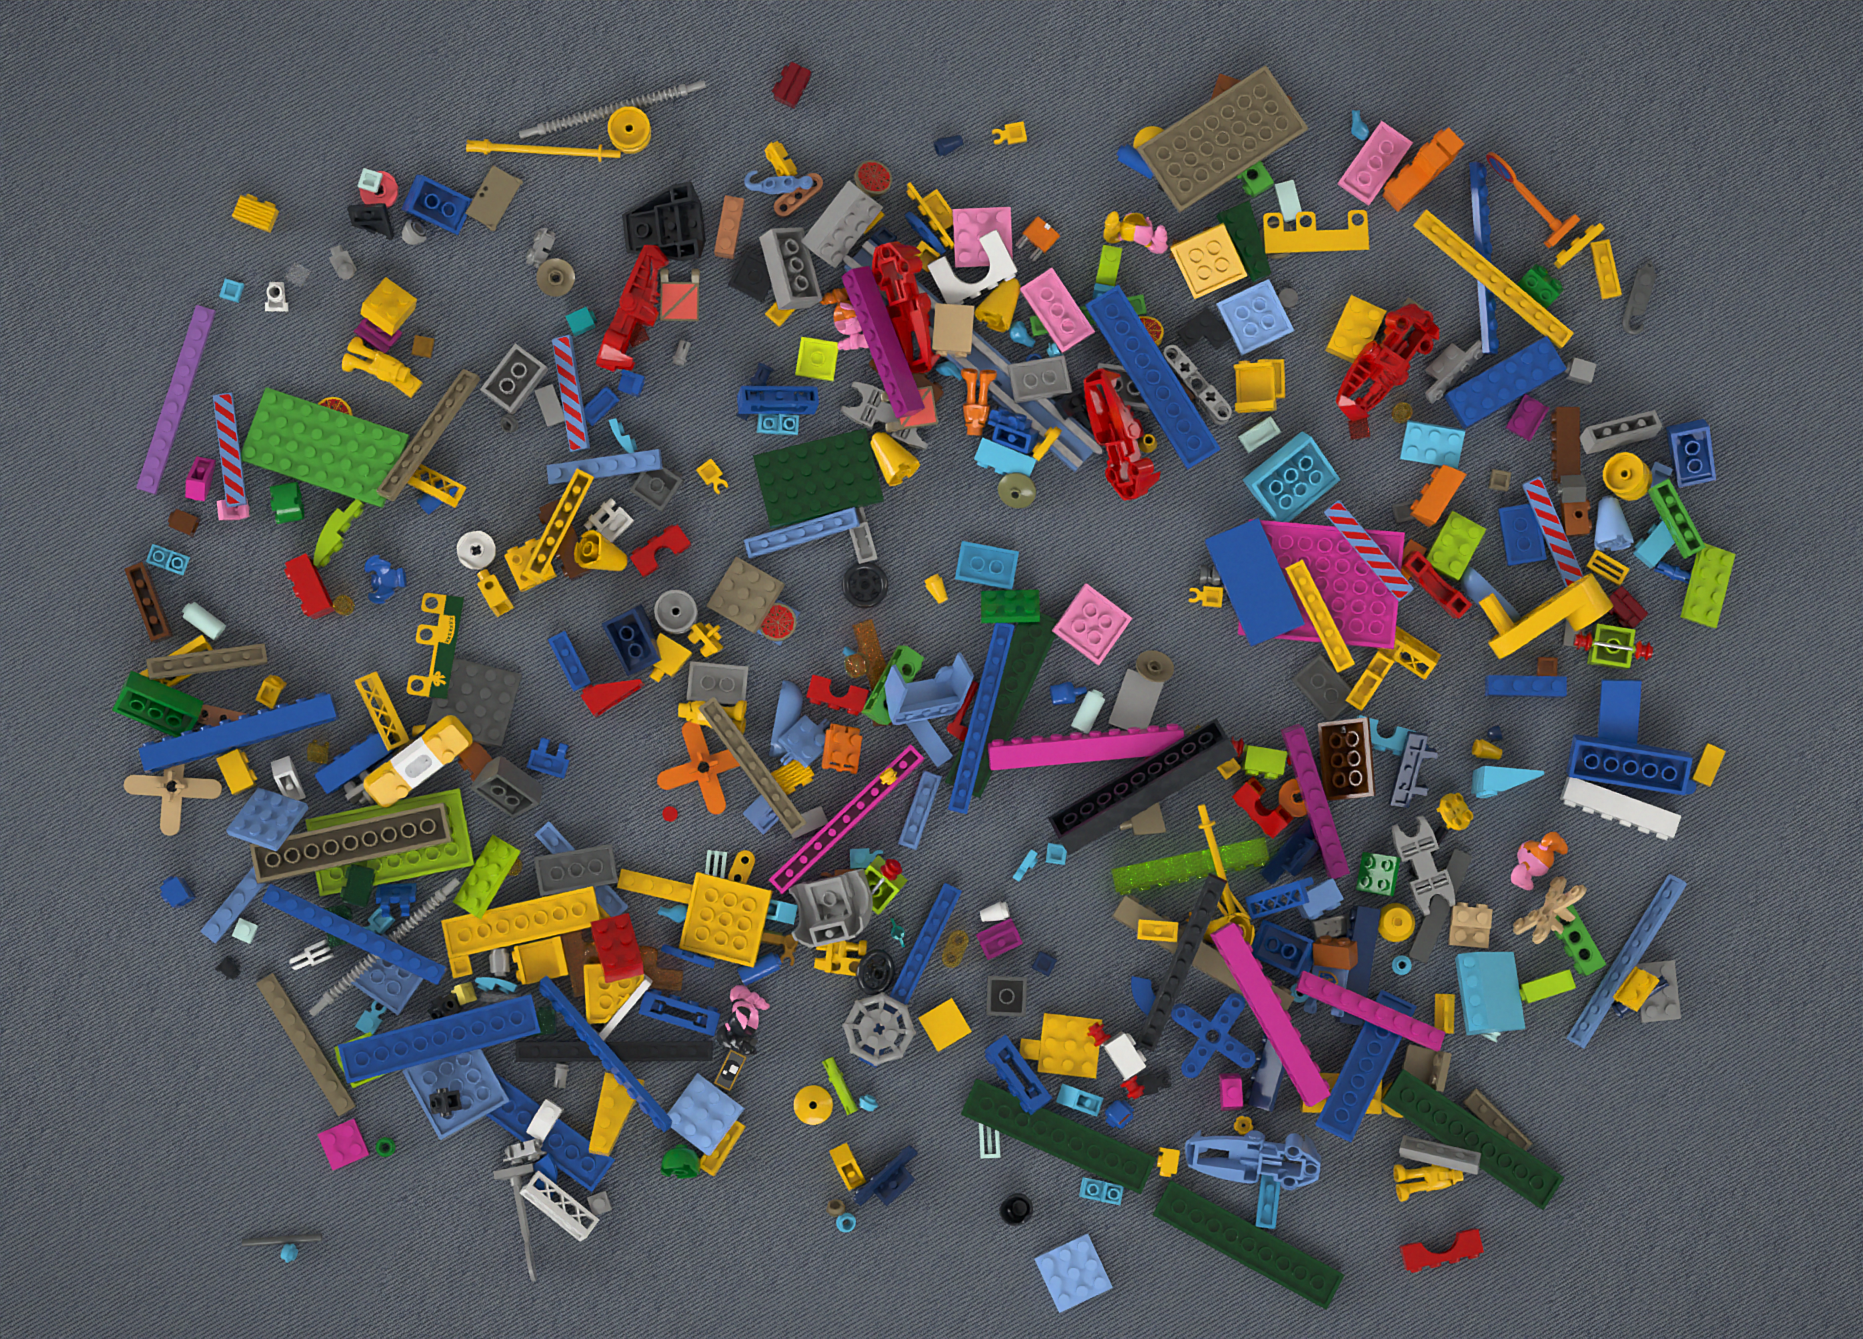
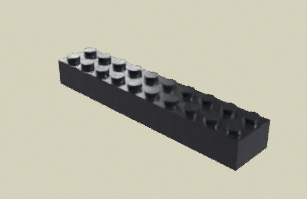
M1217 718L1048 817L1058 839L1070 855L1142 811L1147 810L1152 805L1164 800L1174 792L1179 791L1191 782L1196 781L1206 773L1213 771L1223 763L1230 761L1238 753Z

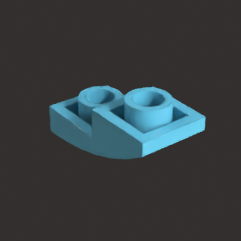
M758 414L757 433L798 435L799 415Z
M616 418L609 420L613 433L627 453H635L634 450H638L635 439H631L629 434L621 435L625 433L622 422L618 423Z
M152 544L146 563L183 576L190 557Z
M481 977L475 980V982L479 983L477 987L486 992L489 989L495 990L498 984L500 985L499 990L509 994L510 991L516 992L519 986L499 978Z
M1083 1177L1079 1197L1120 1205L1124 1187L1114 1183Z

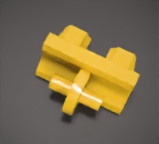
M700 621L691 627L692 631L687 638L694 644L700 639L705 643L700 649L704 657L715 654L724 648L718 641L722 638L718 633L721 629L719 625L713 628L710 623L704 626Z

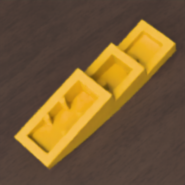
M1395 636L1394 649L1379 648L1345 701L1362 711L1406 643Z

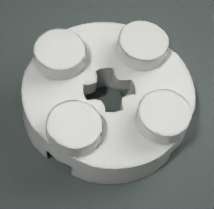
M468 532L458 541L457 555L465 567L472 570H482L493 562L496 556V546L493 539L485 532ZM481 546V553L475 556L472 555V547Z

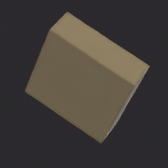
M1492 469L1488 488L1508 492L1512 472Z

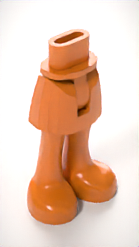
M972 368L961 369V376L967 383V400L963 404L967 434L981 436L990 412V406L987 404L988 388L991 381L996 379L997 372L988 369L980 371L979 398L976 401L978 371Z

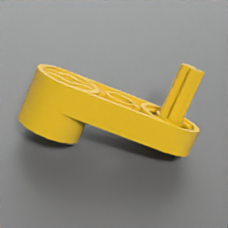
M1592 573L1570 584L1515 623L1512 622L1494 593L1487 595L1478 602L1499 632L1488 641L1498 659L1516 651L1564 618H1566L1575 632L1593 623L1614 607Z

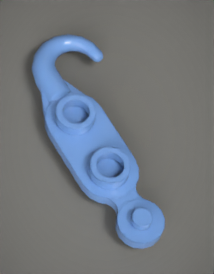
M757 170L749 172L744 179L745 186L749 190L767 194L790 193L799 187L809 189L813 185V180L809 176H803L800 179H796L794 176L770 177L759 183H751L750 178L758 173Z

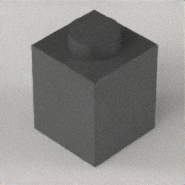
M1564 475L1560 477V484H1557V495L1561 496L1562 503L1586 502L1587 486L1584 475Z

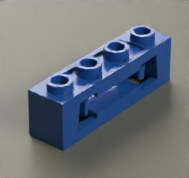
M741 386L737 395L738 414H815L819 405L818 389L812 386Z
M652 988L650 992L645 991L638 1014L715 1036L721 1013H718V1008L708 1005L706 1009L701 1008L698 1002L688 1000L685 1003L680 1001L681 997L669 994L668 998L661 995L662 991ZM657 999L675 1008L695 1014L697 1012L707 1014L708 1018L698 1016L697 1023L706 1025V1028L694 1025L693 1021L667 1013L661 1015L651 1012V1009L662 1011L664 1005L656 1003Z
M1006 1034L986 1048V1060L989 1064H994L997 1068V1075L1002 1081L1005 1080L1008 1083L1010 1093L1014 1097L1017 1096L1021 1101L1020 1106L1026 1113L1029 1112L1032 1115L1051 1101L1052 1097ZM1010 1057L1012 1059L1011 1063L1013 1064V1066L1019 1072V1074L1027 1083V1085L1031 1087L1029 1090H1027L1028 1092L1026 1093L1024 1091L1025 1087L1016 1077V1075L1008 1066V1064L1005 1063L1009 1060Z

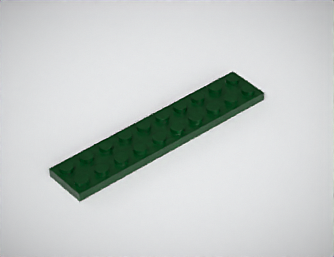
M1040 612V622H1019L1012 636L972 795L981 798L993 772L989 767L988 743H992L995 739L1008 740L1056 636L1052 629L1059 620ZM966 737L945 780V783L952 786L955 783Z
M1405 1069L1400 1070L1381 1100L1382 1103L1444 1145L1481 1153L1480 1169L1543 1211L1565 1178Z
M976 1078L960 1115L1138 1194L1142 1193L1156 1161L1155 1157L1045 1108H1040L1030 1115L1029 1112L1026 1113L1020 1106L1021 1101L1017 1096L1014 1097L1011 1093Z
M1170 1180L1152 1214L1327 1310L1345 1276L1341 1272Z

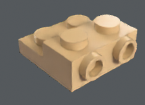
M1457 902V906H1451L1448 945L1488 948L1493 909H1488V905L1476 904V908L1468 907L1469 903Z

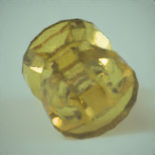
M1406 402L1398 403L1392 410V418L1397 423L1407 422L1413 414L1412 407Z
M345 595L336 597L333 603L335 611L343 616L350 615L355 608L353 600Z
M519 858L516 859L507 875L516 876L521 873L523 864Z

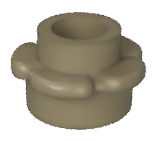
M833 1199L828 1202L826 1212L832 1217H838L845 1213V1205L841 1200Z

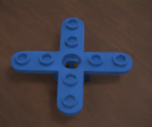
M1237 993L1230 994L1211 1022L1183 1003L1174 1005L1171 1011L1172 1019L1199 1038L1181 1065V1071L1184 1076L1188 1078L1197 1077L1215 1050L1242 1068H1249L1255 1063L1256 1057L1254 1052L1227 1034L1245 1007V999L1242 995ZM1210 1030L1218 1032L1219 1036L1215 1041H1209L1207 1038V1033Z

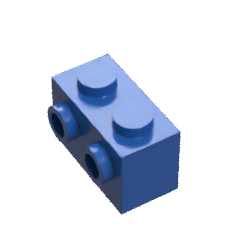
M999 423L995 426L992 441L1002 446L1027 454L1037 444L1039 430L1029 428L1022 431L1017 429L1011 433L1006 431V427L1009 425Z
M171 876L163 881L164 885L160 887L162 891L160 893L161 897L174 908H181L196 898L182 877Z

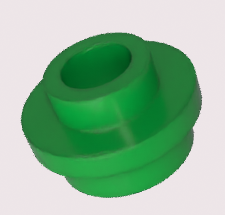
M383 1137L377 1141L376 1151L380 1156L388 1157L395 1152L396 1145L391 1138ZM384 1143L389 1145V1150H383L382 1146Z

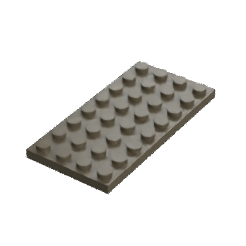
M1265 65L1139 146L1137 151L1178 212L1181 213L1294 140L1309 128Z

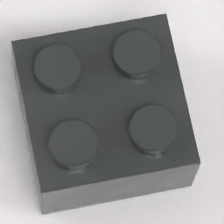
M987 976L986 1015L1026 1017L1027 977Z

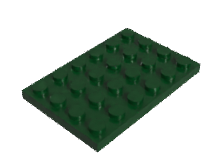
M866 428L753 455L771 529L822 517L852 507L860 508L884 502Z

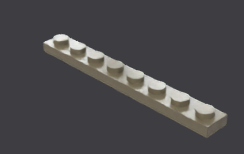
M465 369L460 372L376 490L378 495L393 502L480 381L478 375Z
M715 697L701 705L698 709L789 833L793 834L806 824L804 818Z
M272 973L257 982L256 985L338 1117L356 1107L353 1099L275 974Z

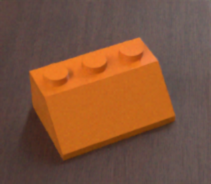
M1444 464L1440 468L1436 467L1431 474L1432 481L1430 484L1426 483L1420 491L1423 494L1420 500L1415 499L1410 509L1412 512L1410 515L1427 527H1431L1437 522L1467 474Z

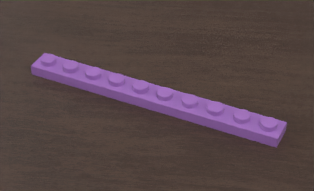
M199 305L195 307L136 487L139 490L157 494L216 314L215 310Z

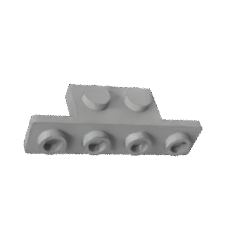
M1480 340L1466 353L1451 343L1425 369L1426 373L1436 380L1425 392L1431 404L1439 400L1443 393L1453 386L1457 379L1483 356L1482 342Z

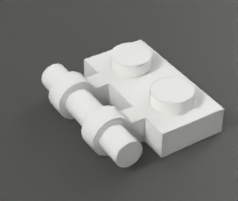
M610 498L600 506L601 508L594 515L591 514L588 517L589 520L584 526L590 530L595 525L598 528L596 531L613 543L634 520L621 507L614 512L611 508L616 502ZM607 513L610 517L601 524L599 520Z

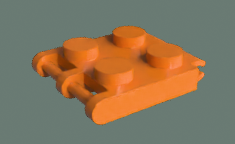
M838 724L830 725V730H826L821 765L823 769L833 768L839 772L844 770L850 771L851 774L857 773L862 743L859 728Z

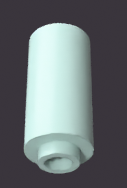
M196 602L188 603L182 611L184 619L214 641L219 638L226 628L224 623Z
M1094 689L1092 692L1088 691L1071 727L1089 734L1104 704V694Z

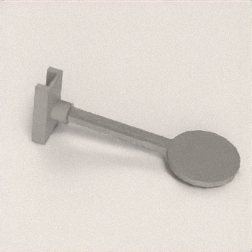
M527 1164L493 1171L495 1180L510 1179L511 1187L514 1190L521 1234L525 1241L528 1271L532 1282L537 1281L536 1265L530 1244V1231L524 1198L519 1193L522 1189L521 1185H523L522 1176L536 1172L533 1167L534 1164Z

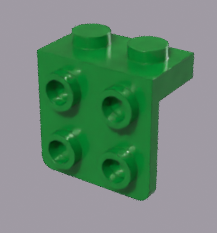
M1537 264L1516 284L1545 309L1564 290L1559 280L1550 277L1546 268Z

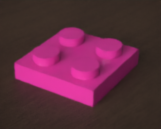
M355 1118L317 1134L332 1170L370 1155Z

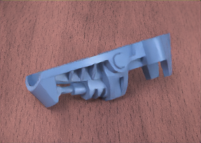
M1199 1130L1185 1143V1156L1188 1166L1217 1178L1253 1184L1258 1182L1260 1174L1273 1176L1274 1181L1281 1182V1186L1286 1190H1294L1297 1187L1305 1186L1319 1179L1321 1156L1317 1153L1314 1141L1306 1134L1304 1141L1299 1134H1289L1286 1137L1285 1144L1265 1141V1135L1256 1130L1249 1131L1244 1137L1201 1136V1130ZM1208 1148L1229 1151V1157L1198 1159V1154L1206 1152ZM1281 1154H1285V1156L1289 1158V1160L1300 1161L1302 1163L1294 1164L1282 1162L1283 1155Z

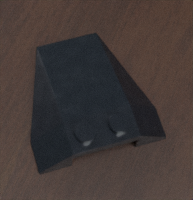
M692 182L671 185L622 214L627 253L640 254L644 245H656L671 260L687 261L701 258L706 238L702 205Z

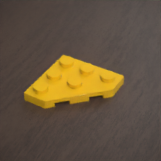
M600 963L584 964L586 1018L588 1024L607 1023L644 981V974L605 984Z

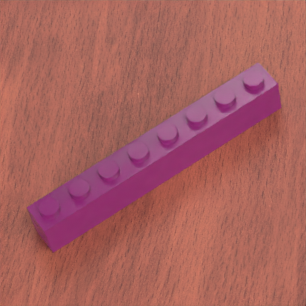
M870 266L853 268L841 276L892 409L897 419L913 416L923 410L925 406Z
M1300 724L1281 729L1317 845L1320 847L1319 851L1327 876L1330 879H1336L1350 874L1304 728Z

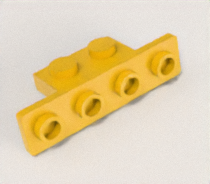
M909 182L906 193L912 201L915 199L919 204L917 206L919 212L929 218L928 224L934 232L938 231L941 235L939 239L944 247L948 246L952 250L954 243L945 232L953 226L952 209L937 189L922 199L911 182Z

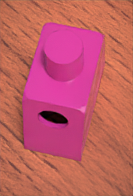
M1219 1074L1221 1111L1241 1110L1243 1107V1095L1240 1074Z

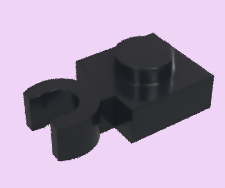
M1154 1073L1139 1076L1136 1079L1137 1084L1145 1087L1140 1097L1159 1093L1158 1087L1160 1086L1162 1088L1171 1087V1084L1165 1085L1162 1082V1079L1168 1077L1169 1074L1163 1073L1159 1078H1155Z

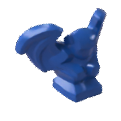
M380 555L370 557L364 567L366 573L371 571L377 573V575H371V586L373 591L377 589L378 591L368 594L369 600L375 604L386 603L385 600L395 594L393 589L398 586L401 588L407 587L405 570L403 568H398L397 570L390 569L392 564L379 558Z

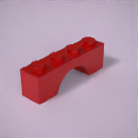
M1411 551L1402 560V569L1452 618L1460 619L1472 606L1458 590L1447 584L1435 572L1432 564L1419 551Z
M1477 1228L1456 1232L1452 1246L1440 1253L1428 1251L1421 1242L1399 1246L1404 1268L1407 1271L1410 1270L1411 1273L1422 1271V1267L1428 1265L1430 1268L1442 1266L1441 1262L1449 1261V1264L1460 1262V1258L1468 1256V1259L1480 1257L1479 1253L1484 1252Z

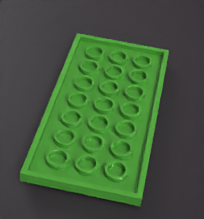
M266 387L242 448L241 460L383 509L386 498L378 495L376 490L405 451L410 436Z

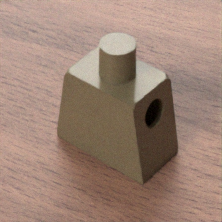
M1159 802L1119 825L1121 831L1132 828L1134 836L1166 832Z

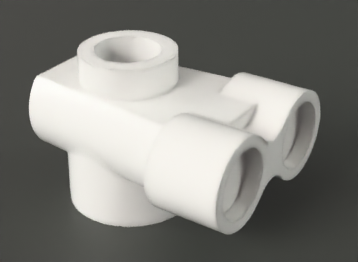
M269 282V287L267 288L268 302H265V311H288L284 282ZM276 288H279L280 294L278 296L275 294Z

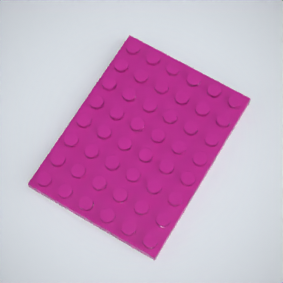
M1260 520L1305 622L1304 626L1277 636L1274 639L1322 643L1285 569L1303 560L1345 645L1394 649L1398 600L1336 527ZM1364 529L1401 573L1405 533ZM1239 621L1238 635L1246 636Z

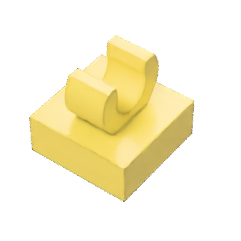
M472 982L457 985L451 991V993L457 994L460 1005L477 1000Z

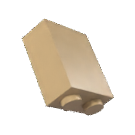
M935 303L933 353H936V355L940 354L941 356L955 354V357L966 358L967 355H971L974 306Z

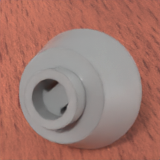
M408 220L403 227L402 238L407 244H419L426 240L427 231L419 221Z

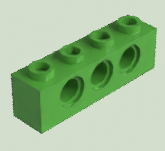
M1261 161L1236 176L1237 179L1240 178L1244 185L1242 187L1245 193L1251 195L1252 198L1271 188L1274 184ZM1247 172H1254L1257 178L1249 179Z
M1670 479L1648 489L1647 492L1682 557L1685 559L1706 548Z
M898 645L865 704L862 713L878 724L888 725L891 719L887 704L884 707V700L886 699L884 685L892 665L897 666L906 684L912 683L915 674L922 667L924 657L908 646ZM903 666H905V672H904V673L902 672V667H903Z
M1573 904L1566 908L1576 918L1570 922L1568 921L1565 926L1563 925L1564 930L1562 934H1559L1556 930L1554 933L1559 940L1562 939L1565 947L1563 948L1567 956H1572L1576 972L1582 974V976H1587L1605 966L1606 963ZM1571 932H1575L1578 935V940L1575 943L1569 939ZM1581 949H1585L1588 953L1585 960L1579 957Z

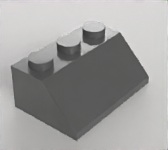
M499 756L485 765L470 789L510 817L515 818L540 804L543 785L504 757Z

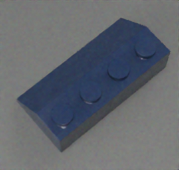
M1264 1032L1261 1043H1264L1262 1051L1258 1050L1255 1062H1258L1256 1070H1252L1250 1081H1253L1251 1089L1247 1088L1244 1099L1247 1100L1246 1104L1273 1112L1285 1068Z

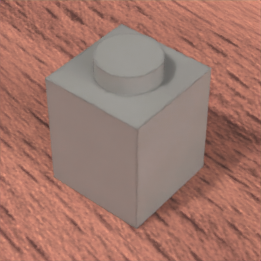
M1574 357L1571 362H1567V369L1565 370V373H1567L1566 379L1589 385L1592 382L1597 364Z

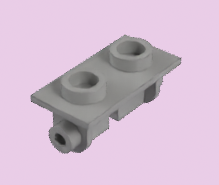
M541 228L536 232L533 239L535 243L526 254V264H533L534 262L533 266L538 269L548 257V253L542 251L543 248L551 250L556 239L554 232L548 231L546 233L548 228Z
M535 1138L524 1142V1150L522 1143L508 1146L505 1149V1154L508 1158L504 1159L503 1162L520 1165L523 1164V1160H538L541 1155L547 1154V1152L541 1151L542 1141Z

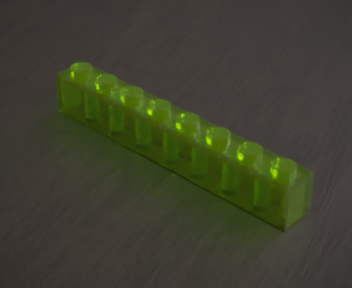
M1265 837L1218 847L1225 874L1227 869L1234 868L1235 871L1245 870L1246 865L1253 864L1254 867L1264 866L1265 861H1269ZM1210 849L1110 870L1115 893L1120 892V896L1132 893L1131 889L1139 888V891L1151 889L1150 885L1158 884V887L1170 885L1169 881L1177 880L1178 883L1189 881L1188 877L1196 876L1197 879L1207 878L1208 873L1215 872L1217 875Z

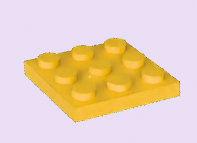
M1224 223L1170 246L1194 299L1247 276L1246 269Z
M1044 1013L1037 1072L1096 1079L1100 1045L1095 1047L1093 1045L1095 1043L1094 1037L1088 1036L1087 1033L1089 1032L1088 1027L1096 1022L1100 1025L1102 1020Z

